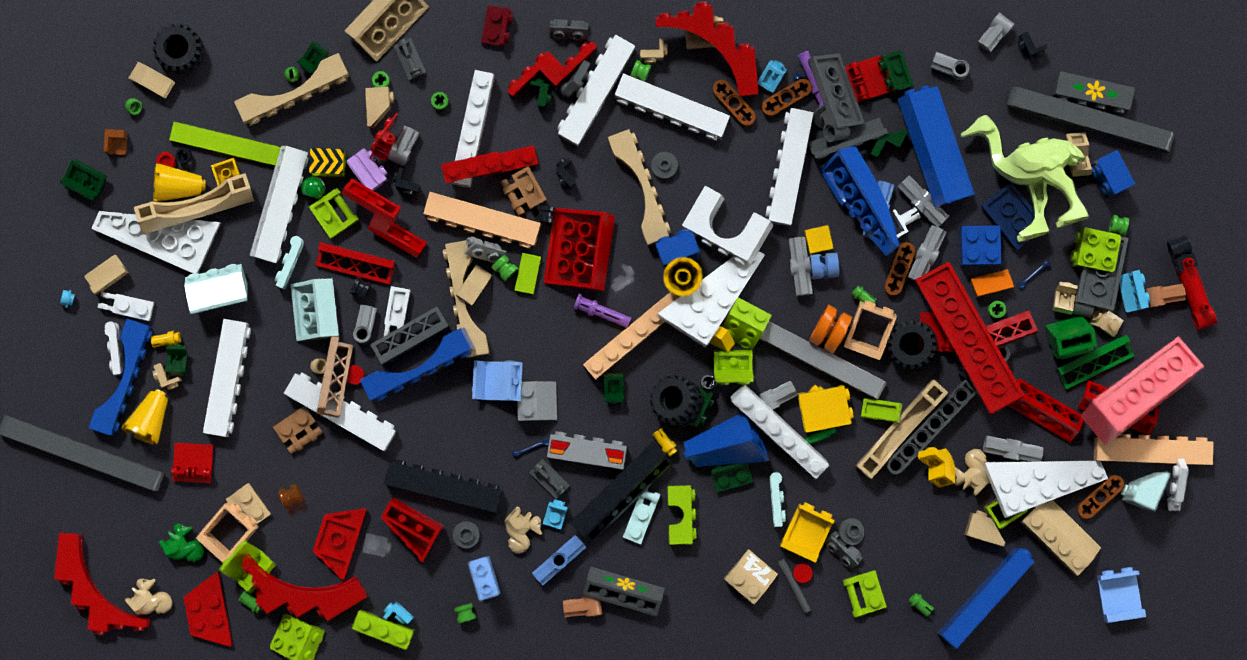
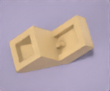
M140 62L136 64L129 76V79L165 99L175 84L173 80Z
M1086 132L1066 134L1067 141L1076 146L1086 158L1083 162H1078L1076 166H1070L1072 176L1092 175V167L1088 157L1089 142Z
M476 264L456 295L472 306L492 275Z

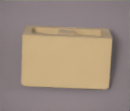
M113 255L87 273L85 278L91 285L90 289L92 292L98 295L129 272L118 256Z

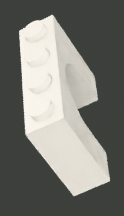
M705 186L682 226L687 231L692 230L694 238L696 235L702 238L701 242L710 247L715 245L722 254L726 256L731 254L735 256L734 260L743 265L746 262L751 265L773 227L772 222L754 212L741 234L730 239L718 237L713 231L712 224L714 216L724 201V197Z

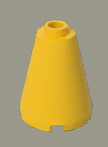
M156 163L153 201L161 202L201 195V191H205V180H202L200 175Z
M686 257L676 258L666 266L664 282L669 291L675 295H691L701 285L702 271L694 260ZM680 272H687V277L681 278Z
M158 389L150 391L123 424L122 430L127 434L129 431L133 432V437L138 440L157 445L168 398L165 397L166 393Z

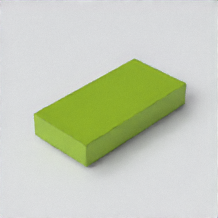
M522 253L515 291L534 295L541 261L540 256Z
M864 398L861 417L899 423L902 404Z

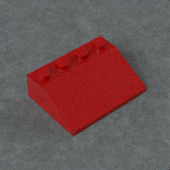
M556 208V213L553 214L554 224H552L543 283L604 291L615 216L606 212Z

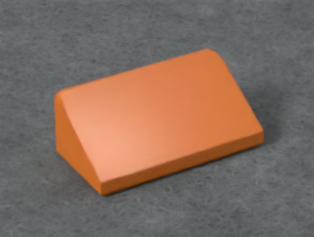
M1008 269L971 279L975 297L1014 287Z

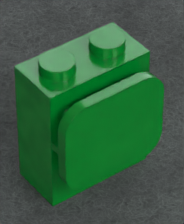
M1082 316L1045 325L1048 343L1052 347V353L1058 359L1085 354L1093 351L1094 347L1097 346L1094 328Z

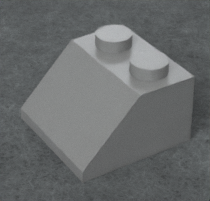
M527 381L521 383V401H518V421L557 420L556 382Z

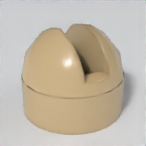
M319 358L314 359L310 364L312 372L316 374L324 373L326 361Z

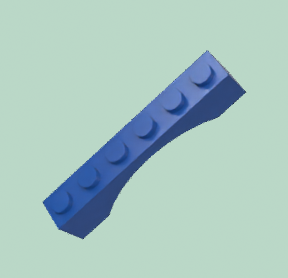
M126 319L120 336L125 352L123 377L112 397L102 406L95 409L89 425L90 429L110 436H114L115 433L119 432L121 427L119 420L121 414L124 415L127 410L128 404L125 403L127 397L132 395L134 389L132 383L134 378H137L140 368L138 366L140 360L145 358L147 350L144 348L146 343L150 342L153 335L152 327Z
M459 328L444 336L434 355L419 367L403 373L376 371L360 381L369 400L376 399L379 402L388 397L387 393L391 391L396 393L404 389V384L410 382L412 385L421 380L420 376L434 374L438 371L437 367L441 365L447 367L454 363L453 359L459 356L461 359L471 354L470 350L475 347L466 329Z

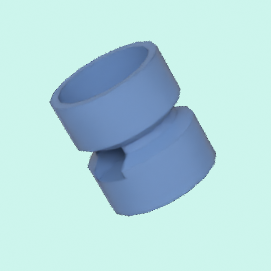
M826 253L824 257L821 254L810 255L812 280L823 279L824 276L828 278L839 277L837 253Z

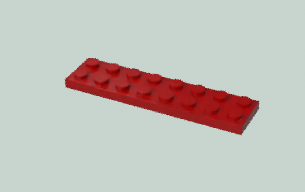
M950 262L915 279L917 286L989 414L991 415L1025 396Z

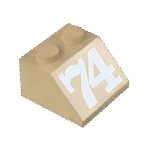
M748 549L724 579L755 604L778 574Z

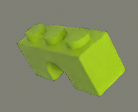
M667 486L668 506H679L684 513L680 523L669 525V544H693V540L696 539V528H692V520H696V511L692 509L691 501H695V489H691V486Z
M359 610L352 627L353 630L403 649H408L415 631L398 623L386 621L364 610Z

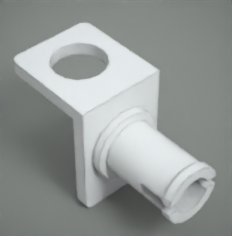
M915 207L902 215H899L896 210L891 212L901 233L897 234V238L908 232L906 225L920 218L919 212L911 216L917 211Z

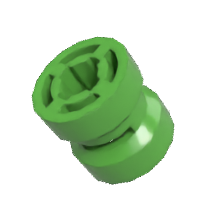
M503 255L491 267L495 272H500V277L504 282L518 270L514 264L508 263L509 258L506 255Z

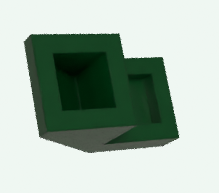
M902 129L880 136L869 157L876 160L885 143L898 150L908 130Z

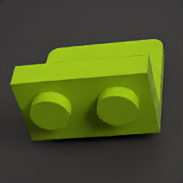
M1086 227L1079 229L1074 237V242L1076 243L1075 250L1072 251L1070 261H1073L1072 266L1077 268L1088 267L1107 272L1115 271L1121 236Z
M737 297L722 327L729 331L734 342L740 344L743 348L753 350L772 315Z
M714 350L715 382H719L720 385H729L730 382L748 385L750 382H753L752 350H730L729 352Z
M243 541L236 547L231 556L223 562L220 571L236 580L248 593L252 594L256 588L251 581L253 578L250 573L246 574L241 566L243 564L242 557L249 553L258 565L268 573L271 572L276 564L262 550L247 541Z
M284 614L270 644V648L290 660H313L325 630L309 625L289 614Z

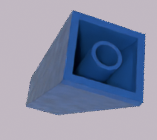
M744 412L684 442L686 449L684 455L688 462L692 461L696 467L765 462L770 460L760 431Z

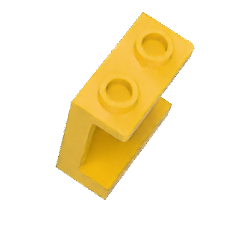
M844 385L813 392L797 393L803 427L806 433L851 424V419H854L852 407L848 408L847 400H850L848 388L845 389Z
M804 502V505H798L779 546L816 563L819 557L818 554L835 520L831 519V514L822 511L820 514L814 511V506Z

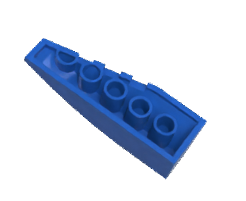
M854 145L840 149L820 169V172L838 202L850 210L849 214L851 217L858 219L861 223L860 227L872 235L871 239L888 256L899 246L883 193L857 147Z

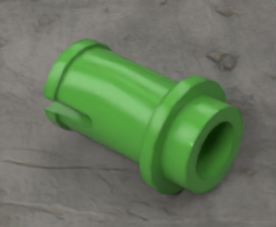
M857 286L851 293L854 296V300L858 299L862 302L868 300L873 303L876 301V298L863 290L864 287Z
M244 591L238 601L250 608L252 613L256 612L258 614L261 611L255 602L257 599L247 593V591Z
M913 594L908 601L911 603L910 606H914L927 617L931 613L930 610L933 611L934 607L921 598V594Z

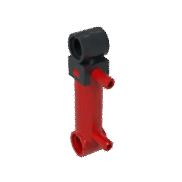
M1185 235L1167 241L1168 252L1171 258L1174 259L1172 263L1175 272H1178L1185 288L1195 327L1197 330L1217 324L1216 314L1209 304L1196 267L1198 263L1194 253H1192V246L1188 237Z

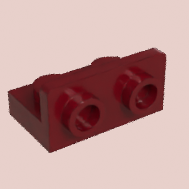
M488 5L481 44L504 47V44L509 42L510 32L507 31L508 24H512L513 13H510V7L501 8Z

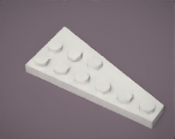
M99 211L91 229L191 273H199L221 223L190 220L142 235L136 214Z
M758 251L751 265L746 262L743 265L734 260L735 256H733L705 277L697 291L691 295L680 296L659 312L657 317L706 347L765 255Z
M1101 461L983 463L1005 518L1108 479Z

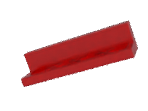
M319 243V254L315 266L390 285L396 264L395 261ZM323 253L331 254L335 261L328 265L321 263ZM349 258L353 266L343 269L339 261ZM362 263H368L372 270L362 274L357 266ZM382 267L388 268L387 280L379 278L375 271Z
M1030 311L986 326L992 338L996 337L994 342L997 347L1038 333ZM1029 324L1032 328L1028 331L1018 329ZM1014 331L1009 338L1001 336L1004 333Z
M1019 378L1017 383L1027 393H1024L1025 396L1008 406L1071 443L1083 424L1084 420L1081 414ZM1036 397L1042 399L1044 403L1037 401ZM1053 407L1059 409L1060 413L1055 412ZM1069 417L1078 420V423L1072 422Z
M1088 380L1078 408L1085 411L1096 398L1110 388ZM1090 388L1096 390L1099 395L1091 393ZM1154 408L1150 411L1153 412V416L1145 415L1133 424L1130 429L1150 435L1157 425L1160 408Z

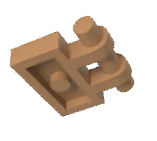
M529 166L512 175L515 183L510 185L507 179L500 182L503 187V193L510 199L511 207L513 210H516L518 216L525 213L522 205L527 203L529 208L532 209L547 201ZM519 188L523 195V198L519 200L514 193V190Z
M303 406L273 427L283 443L288 440L292 441L293 444L287 447L291 454L297 450H302L304 445L311 440L315 441L318 439L317 436L323 433L319 426L314 430L310 427L316 420L306 406ZM305 430L307 435L298 440L296 435Z

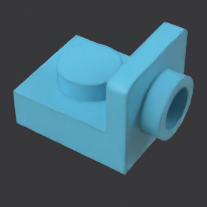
M770 60L757 84L773 93L787 69L784 68L781 62Z
M555 499L553 503L549 502L543 524L561 529L568 508L564 506L565 502Z
M398 602L394 605L390 603L383 611L386 613L383 616L385 620L395 612V618L402 624L404 622L408 624L414 618Z

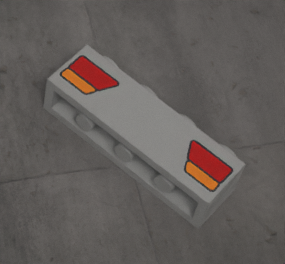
M555 431V435H550L548 458L623 469L627 446H623L621 441L612 440V444L604 443L602 438L593 437V441L585 440L583 435L574 434V438L566 437L567 433Z

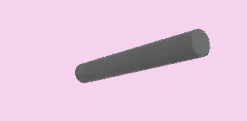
M785 559L778 561L803 612H809L811 609Z

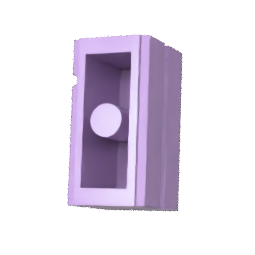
M363 148L349 158L346 163L364 186L375 191L388 181L386 178L388 173L382 165L380 167L377 166L374 162L377 160L375 156L371 160L369 159L372 151L369 150L367 152Z

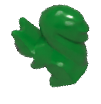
M175 524L173 527L175 534L168 531L170 539L166 542L163 540L159 541L168 559L180 560L187 558V561L197 562L205 555V548L202 543L197 540L187 543L184 538L192 530L191 526L186 527L182 524Z

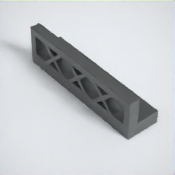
M877 118L863 125L851 127L850 135L846 140L828 142L823 137L809 142L808 146L813 160L817 161L834 155L840 149L854 145L857 147L877 140L880 136L887 135L888 132L883 127L881 119Z
M435 307L370 345L380 363L385 367L450 330V327L439 308ZM437 313L441 322L436 325L427 324L429 316ZM413 325H424L422 333L418 335L412 334ZM399 333L407 335L405 342L402 344L394 343L395 337ZM382 343L390 344L388 352L381 355L377 346Z

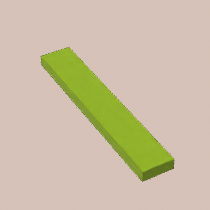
M178 122L173 123L169 138L173 142L276 166L281 149L278 146Z

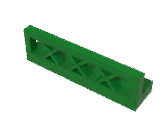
M1128 336L1119 337L1056 368L1055 370L1065 390L1134 357L1128 344L1130 342ZM1124 345L1128 355L1122 358L1116 356V349ZM1105 354L1111 357L1108 365L1097 364L1100 356ZM1086 363L1094 365L1090 374L1080 372L1082 365ZM1069 371L1077 373L1075 380L1067 384L1063 374Z

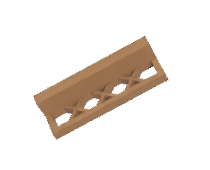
M331 336L316 414L339 418L353 345L338 342L339 337ZM337 348L348 350L347 356L340 359L336 354ZM340 364L344 369V373L337 377L333 372V368ZM337 382L341 391L334 395L329 387ZM334 400L337 405V412L325 410L326 404Z

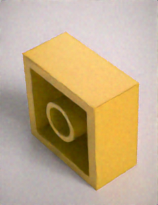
M234 158L211 165L218 186L226 179L240 175Z
M828 225L804 231L809 255L833 249Z
M721 326L718 327L709 341L710 344L726 352H729L735 344L729 331Z

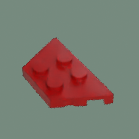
M365 508L325 514L313 552L341 580H345L367 512Z
M217 572L184 596L190 635L232 646L220 572Z

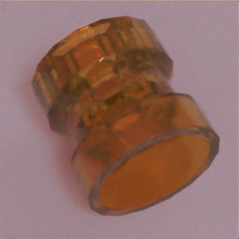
M297 483L290 485V489L282 488L278 490L284 508L291 506V503L294 501L296 503L303 501Z

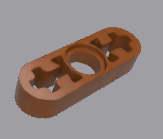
M800 79L769 97L762 104L763 114L769 117L774 116L808 96L812 90L811 83L807 79ZM799 84L807 85L806 92H798L797 96L799 97L796 98L791 88H794V91H796L800 87ZM783 93H790L792 96L791 102L784 103L781 100V95ZM777 97L779 104L773 108L774 112L766 111L767 103L770 105L776 103L774 98Z
M716 81L713 85V94L742 126L752 125L755 121L754 111L727 81ZM717 85H725V92L729 94L731 91L733 94L729 95L724 101L722 98L725 95L723 92H717ZM731 98L739 100L737 108L729 106L728 101ZM744 106L745 108L742 111L746 115L749 113L751 114V121H743V115L741 114V112H739L738 115L735 112L739 111L741 107Z
M909 242L902 243L898 247L885 281L884 290L890 296H895L901 292L915 255V247ZM906 246L911 251V254H907L905 260H908V264L903 260H897L898 257H903L904 252L901 249L906 248ZM896 264L904 265L905 272L899 275L894 271ZM891 275L896 278H902L901 281L897 280L896 287H898V290L893 292L888 287V284H892L895 279L891 278Z
M1117 475L1109 476L1108 479L1103 481L1078 504V515L1082 518L1093 517L1123 489V479ZM1111 480H1118V488H1111L1109 491L1112 494L1110 495L1103 487L1109 488L1112 485ZM1099 491L1104 492L1106 496L1105 500L1101 503L1095 499V495ZM1091 498L1092 502L1098 505V507L1092 506L1089 508V514H1083L1082 511L1084 509L1082 506H1089L1091 504L1089 499Z

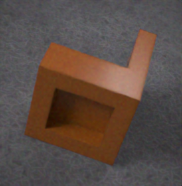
M105 129L104 153L109 155H126L127 132L125 130Z

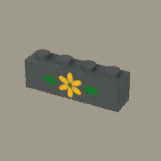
M1060 71L1056 76L1052 96L1064 101H1076L1075 104L1081 106L1090 104L1094 105V108L1098 110H1106L1108 108L1112 109L1113 113L1124 114V112L1127 113L1131 110L1135 88Z
M590 566L582 595L657 616L665 588Z

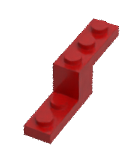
M592 41L589 44L584 43L578 50L580 53L575 57L572 55L564 63L565 67L549 51L546 54L542 52L535 59L536 63L532 67L527 66L522 71V77L518 80L514 79L507 86L509 88L507 93L514 98L539 73L557 89L584 59L587 60L597 50V46Z
M533 145L507 152H492L441 164L445 184L481 175L486 177L538 165V160Z
M354 179L348 182L341 194L374 213L368 229L417 258L427 242L395 224L401 207Z

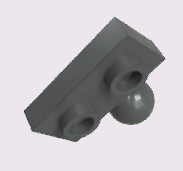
M585 59L574 71L569 82L561 84L560 93L563 96H572L574 91L578 92L583 85V81L589 74L587 69L590 65Z

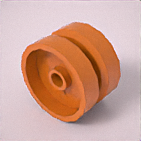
M828 304L809 342L818 346L827 337L824 350L833 354L844 339L852 316L843 312L834 321L837 315V308Z

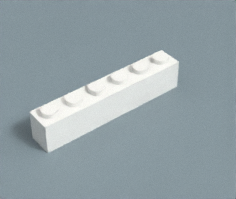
M617 35L613 39L610 37L607 41L605 54L599 55L595 62L597 65L595 71L591 70L586 78L588 83L585 88L581 87L576 95L578 100L575 104L571 103L566 112L569 114L565 121L562 119L557 127V130H559L558 136L577 147L580 145L635 51V45Z
M478 70L474 72L455 161L478 155L495 78L492 73ZM472 178L451 182V184L470 188Z
M626 74L622 75L615 93L617 102L623 105L630 103L635 105L636 110L641 112L650 111L654 117L659 119L668 118L671 120L670 123L681 126V124L688 126V130L694 133L701 131L706 133V137L712 140L722 138L730 117L727 114Z
M791 108L790 112L785 114L784 124H787L786 131H782L780 142L783 143L782 150H778L776 161H780L779 167L774 169L773 180H776L775 187H771L769 194L772 203L771 206L767 205L765 217H769L768 220L772 223L791 226L814 112Z
M281 146L250 252L251 257L276 263L280 259L282 254L281 244L287 237L286 227L293 215L291 212L292 206L296 204L298 198L296 192L298 186L300 187L303 181V168H306L308 164V152L289 146Z
M228 319L223 320L203 433L229 437V433L232 434L234 422H231L232 415H235L237 411L235 399L236 396H239L241 384H238L239 377H242L244 373L242 360L247 356L248 347L245 344L246 339H249L251 334V328H249L248 323Z
M302 372L300 375L295 373L284 394L317 412L322 384L318 382L316 385L310 382L311 377ZM334 400L326 404L325 410L337 412V405ZM342 401L339 418L322 415L383 451H386L397 432L393 429V424L386 420L383 423L376 420L377 415L370 411L364 413L360 410L361 406L353 401L350 404Z
M742 385L731 396L732 402L815 479L829 466L827 460L749 387Z

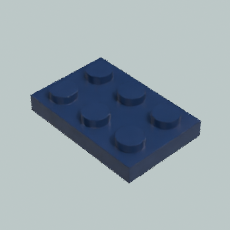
M1010 182L983 203L981 207L995 225L1000 226V231L1013 248L1018 250L1029 241L1018 242L1016 238L1019 236V232L1023 231L1033 222L1034 209L1016 186Z

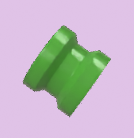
M637 60L630 76L645 82L651 65H644L641 61Z
M1113 215L1109 225V233H1119L1120 236H1125L1129 225V218L1124 217L1122 219L1118 215Z
M472 603L454 608L455 613L458 615V623L476 618L472 611Z

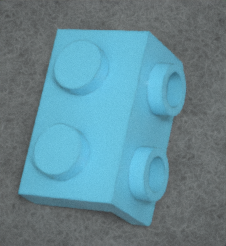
M1140 270L1122 274L1120 278L1119 289L1126 313L1149 307L1150 297L1148 292L1144 290L1145 277L1143 273H1140Z

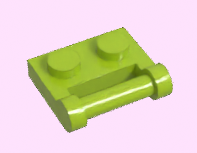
M338 188L309 206L330 239L359 221L357 215L352 213L341 197V192ZM330 200H335L348 220L342 222L329 203Z
M875 570L842 580L843 585L847 588L852 604L853 617L887 607ZM855 582L859 583L866 606L864 608H860L853 585Z

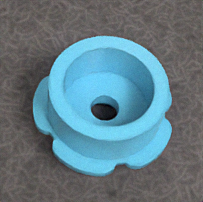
M63 290L60 305L65 306V308L73 303L74 294H71V290Z

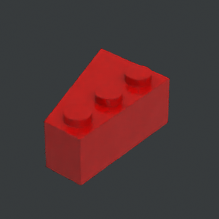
M394 497L389 501L381 516L382 520L396 535H399L407 547L411 548L419 557L421 562L428 556L444 526Z

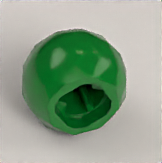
M308 177L301 185V191L304 196L319 200L325 193V184L318 177Z

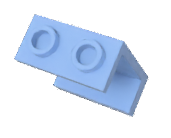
M474 360L472 399L521 401L523 362Z
M490 556L469 562L479 600L499 595L500 589Z
M1132 567L1122 568L1121 572L1114 573L1113 570L1102 571V575L1097 576L1104 622L1109 623L1146 617L1145 609L1141 607L1136 576L1139 575V571L1133 570Z

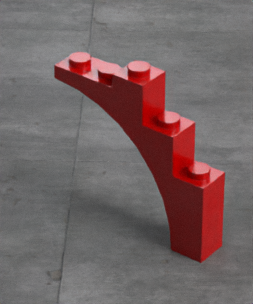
M708 1L696 2V6H692L693 14H689V11H680L678 15L670 16V13H660L659 17H655L656 27L684 29L701 36L713 44L729 63L736 80L739 96L758 94L755 48L750 46L749 43L739 44L738 48H735L734 27L729 25L728 22L718 23V27H714L713 6L708 4Z
M59 533L54 579L60 580L59 583L71 584V581H73L71 605H76V609H88V606H90L87 630H93V634L104 635L105 632L111 630V624H113V628L118 629L132 626V630L144 631V628L150 627V619L138 617L119 609L99 592L85 566L82 551L83 534Z
M249 553L242 557L243 564L241 566L246 574L250 573L253 578L251 581L256 590L260 589L256 593L257 600L255 602L259 609H264L266 613L287 602L285 604L291 614L295 613L296 617L317 606L316 610L320 617L324 616L328 621L367 597L366 590L357 576L343 583L328 587L311 588L296 586L270 575L258 565Z

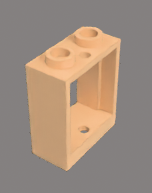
M865 300V302L860 301L846 336L844 347L880 360L896 320L894 310L883 307V309L878 308L875 303ZM863 309L889 319L879 347L852 338Z
M231 501L223 505L196 537L221 562L229 558L236 547L243 541H247L258 529V526L255 524L256 521L251 516H246L241 511V507ZM228 511L248 528V531L231 551L210 533Z

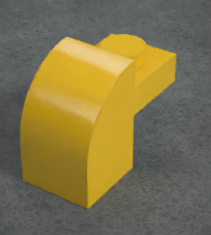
M930 447L918 452V459L929 466L928 480L939 488L955 484V465L951 454L946 448L938 450L935 447Z

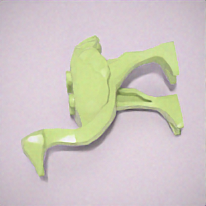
M987 115L979 117L967 130L961 133L962 138L969 136L984 137L989 144L993 168L1010 182L1027 186L1033 203L1034 220L1031 225L1019 232V236L1016 238L1018 242L1049 233L1044 218V208L1048 200L1047 184L1060 190L1070 204L1069 211L1058 218L1057 228L1089 217L1085 207L1076 195L1073 181L1063 170L1066 165L1076 166L1078 162H1083L1086 159L1083 153L1071 142L1054 138L1050 140L1042 138L1032 145L1030 143L1019 145V148L1007 158H1004L999 130Z

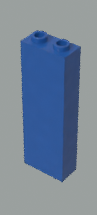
M927 85L919 88L917 92H915V89L904 92V96L899 98L898 102L934 207L975 195L938 86L930 88Z
M1013 548L939 630L938 634L952 647L957 649L1034 563L1031 559L1033 555L1025 548Z

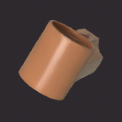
M1183 284L1145 289L1150 297L1148 308L1186 300Z
M585 596L581 599L563 601L565 617L602 614L601 600Z

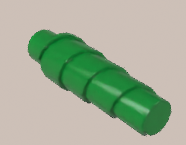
M835 427L822 429L808 436L805 440L811 444L829 438L830 435L836 433Z

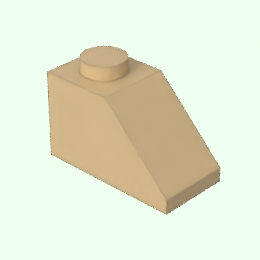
M389 87L365 88L367 126L369 129H373L391 109V103H394V94L390 92Z
M978 510L976 514L970 513L964 535L1004 546L1005 542L992 518L987 517L988 513Z

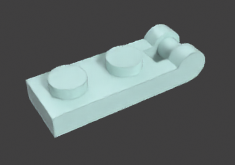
M298 236L291 238V250L289 254H285L282 261L284 267L282 271H278L275 277L276 286L282 289H286L304 246V241Z
M774 472L769 477L773 525L774 527L782 526V522L786 521L785 511H781V503H784L783 491H779V483L782 480V476L780 473Z
M646 490L638 498L623 538L639 544L642 543L660 497L659 493H651ZM644 498L651 501L650 506L642 504Z

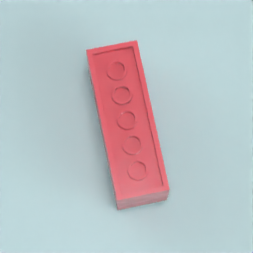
M1177 337L1096 398L1082 413L1081 417L1106 446L1190 382L1204 366L1185 343Z

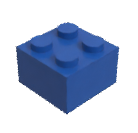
M1118 150L1091 164L1092 176L1094 179H1098L1100 183L1099 189L1102 195H1106L1107 198L1135 184Z
M961 226L959 228L960 266L1000 265V226Z
M681 230L676 233V236L671 238L665 236L658 239V242L655 243L656 252L664 271L666 266L676 258L686 257L692 260L700 258V251L692 230Z

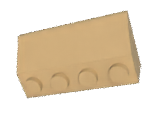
M373 0L345 29V32L377 62L429 6L423 0Z
M1053 500L1031 508L1019 520L1073 575L1078 576L1092 562L1101 549Z

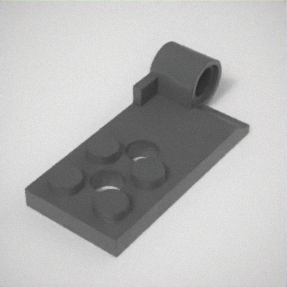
M837 53L813 56L808 61L827 113L822 115L825 122L823 136L828 142L846 140L850 135L849 127L863 125L865 122L841 55Z
M1121 236L1115 271L1106 272V275H1100L1097 269L1082 267L1072 314L1091 318L1094 307L1114 311L1128 243L1127 237Z

